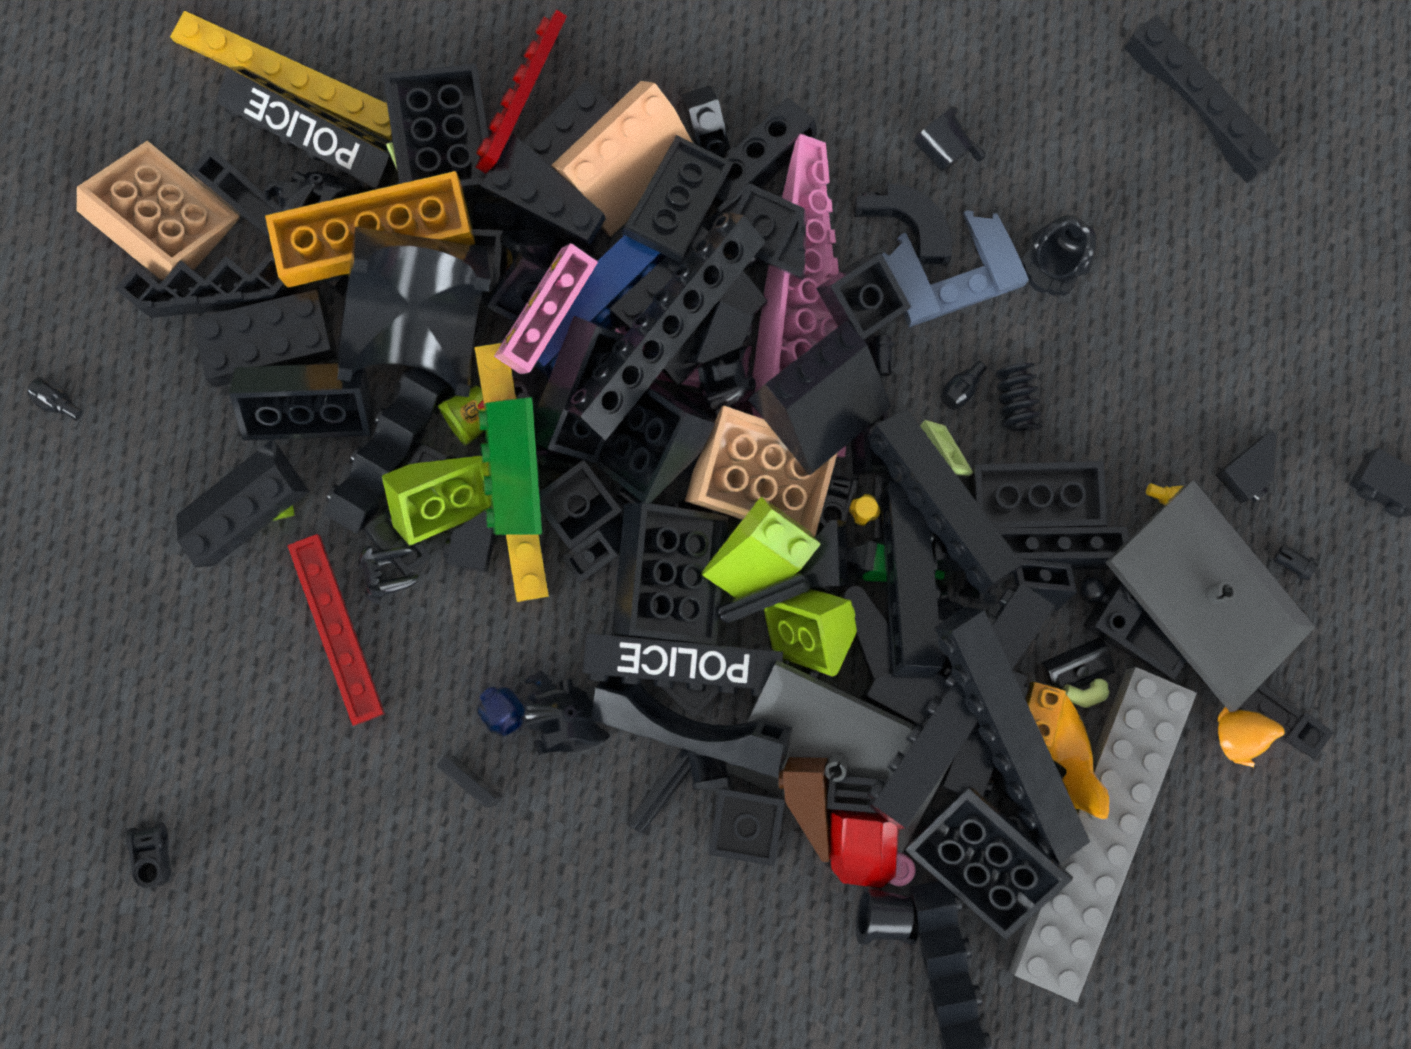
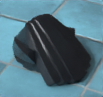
M1065 215L1053 220L1032 235L1033 246L1020 259L1029 279L1028 284L1034 290L1043 294L1047 292L1053 296L1056 294L1065 296L1070 293L1079 276L1089 274L1096 249V234L1089 225L1079 218Z

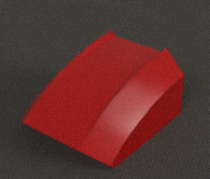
M832 810L831 869L843 884L882 888L894 879L897 874L899 828L878 813Z

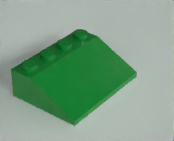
M532 398L485 403L484 410H479L478 415L480 430H486L487 442L481 443L482 463L488 462L489 475L483 476L484 493L491 496V508H486L487 528H493V534L495 535L542 534Z

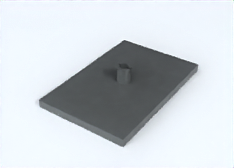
M1194 480L1187 482L1105 562L1229 712L1236 711L1315 628Z
M779 660L776 661L747 721L748 723L762 718L792 727L787 758L782 769H784L788 757L828 758L825 775L828 779L833 775V781L835 782L843 780L845 776L885 780L891 771L887 768L888 763L897 751L904 752L910 743L906 740V737L914 726L897 716ZM727 763L726 771L785 799L784 789L779 788V775L778 777L763 775L755 770ZM947 769L907 829H899L898 853H903ZM836 783L837 790L869 792L873 787ZM835 796V803L868 805L871 799Z

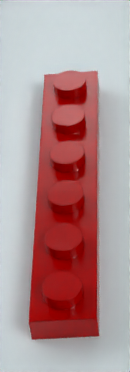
M557 9L549 19L544 16L536 28L535 33L539 37L537 41L532 40L524 53L527 61L525 65L520 64L512 78L516 84L513 89L509 88L501 100L500 104L504 106L501 114L496 113L488 127L492 131L490 138L485 137L476 152L480 158L475 168L485 174L497 163L567 16Z
M316 534L287 545L352 726L384 715L383 706L321 536Z

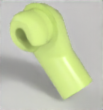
M1095 679L1090 683V688L1086 690H1081L1068 684L1062 688V690L1066 691L1065 694L1073 704L1083 708H1088L1105 701L1110 693L1108 683L1103 679Z

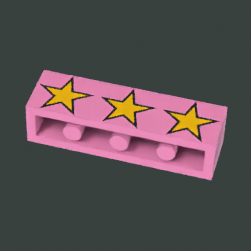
M573 244L561 248L494 357L519 374L529 373L598 262Z

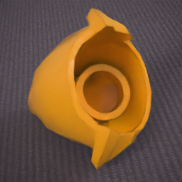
M1224 707L1218 715L1220 745L1225 755L1234 763L1254 768L1255 763L1251 759L1264 753L1274 740L1285 733L1281 724L1261 713L1238 709L1229 712Z

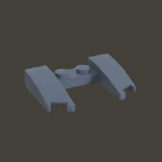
M974 211L963 212L983 266L930 285L906 233L901 234L897 238V241L901 244L890 256L885 252L882 254L911 306L910 309L903 313L908 327L1026 285L1029 280L998 214L993 213L991 219L973 217Z

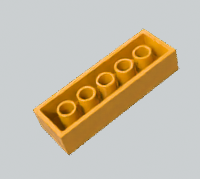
M456 171L265 215L278 277L288 288L348 274L355 227L469 245L475 244L462 185Z

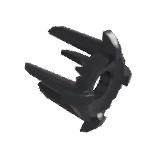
M371 545L364 548L360 553L358 566L363 568L367 585V591L364 592L368 600L380 603L378 597L407 589L416 583L418 575L381 580L380 575L383 572L379 571L380 565L391 563L388 560L389 558L412 553V549L397 547L372 551Z

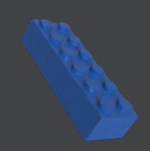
M624 235L597 261V265L536 361L535 366L548 379L550 378L574 316L610 329L613 326L610 320V308L657 266L666 255Z

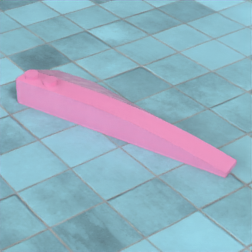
M799 134L794 144L782 198L806 210L805 278L801 280L771 265L768 266L764 297L767 299V303L761 309L753 378L756 381L755 392L838 327L816 289L839 273L838 259L833 256L832 244L836 243L835 230H831L829 213L833 212L832 199L828 198L826 184L830 182L826 143L803 134ZM752 406L751 408L754 416L762 418L758 411ZM846 446L837 453V457H845Z

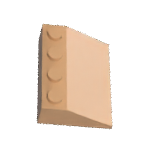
M640 81L559 157L551 167L597 208H600L606 217L601 228L611 237L629 220L676 135L690 142L692 140L674 107L658 86L653 82Z
M148 141L77 186V212L161 281L166 278L180 261L194 270L240 218L238 214Z
M722 406L693 470L685 502L743 520L762 496L808 529L815 537L837 453L814 473L809 475L764 419Z

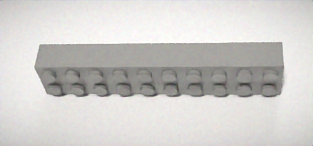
M1137 667L1126 669L1092 755L1093 772L1108 790V818L1100 819L1079 808L1076 809L1090 843L1059 864L1073 876V880L1027 921L1008 969L1013 975L1074 1002H1078L1194 702L1196 692Z

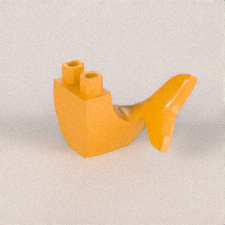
M1030 682L1025 700L1053 761L1064 767L1067 771L1062 781L1075 809L1079 808L1097 818L1107 819L1109 814L1108 790L1093 772L1091 744L1086 728L1076 708L1065 694L1066 691Z

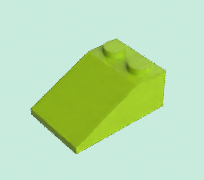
M482 456L413 463L382 475L393 527L409 546L465 523L491 506V496L485 495L483 476L489 475L487 462L482 463Z
M761 496L701 574L738 599L795 575L802 569L821 543L808 529Z

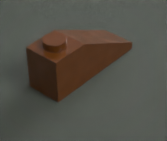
M788 757L784 769H781L779 773V788L784 789L787 806L821 861L829 862L831 857L832 812L831 809H827L829 779L825 775V767L828 764V758Z

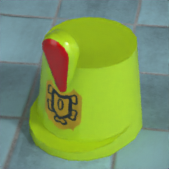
M477 385L470 388L469 397L455 396L438 405L446 423L464 446H467L486 431L480 430L478 412L479 410H484L482 390Z

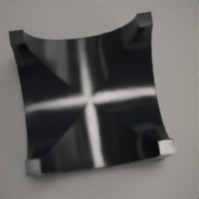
M355 227L339 338L337 380L351 381V377L356 371L370 365L402 364L434 373L452 386L456 396L469 397L471 357L476 319L483 291H489L491 280L487 248Z

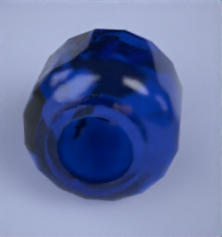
M493 686L480 695L481 702L478 704L476 711L479 718L492 734L506 736L523 724L524 719L522 717L525 713V708L510 688L502 687L496 689Z

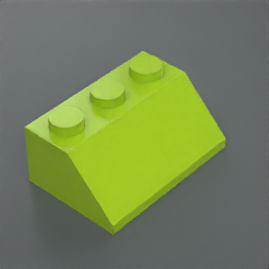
M809 589L807 592L764 609L773 651L783 652V659L790 660L832 677L838 674L857 633L855 610L851 600Z

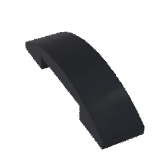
M1263 684L1239 707L1240 710L1261 713L1281 724L1285 733L1279 738L1313 759L1317 757L1334 734L1332 730L1307 712L1303 714Z

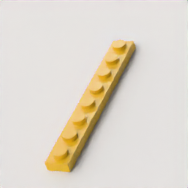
M184 11L170 36L174 42L228 67L243 66L330 114L389 141L392 140L387 103L189 12Z
M502 343L475 347L484 404L516 399L511 368L494 357ZM506 535L516 601L549 597L539 535Z

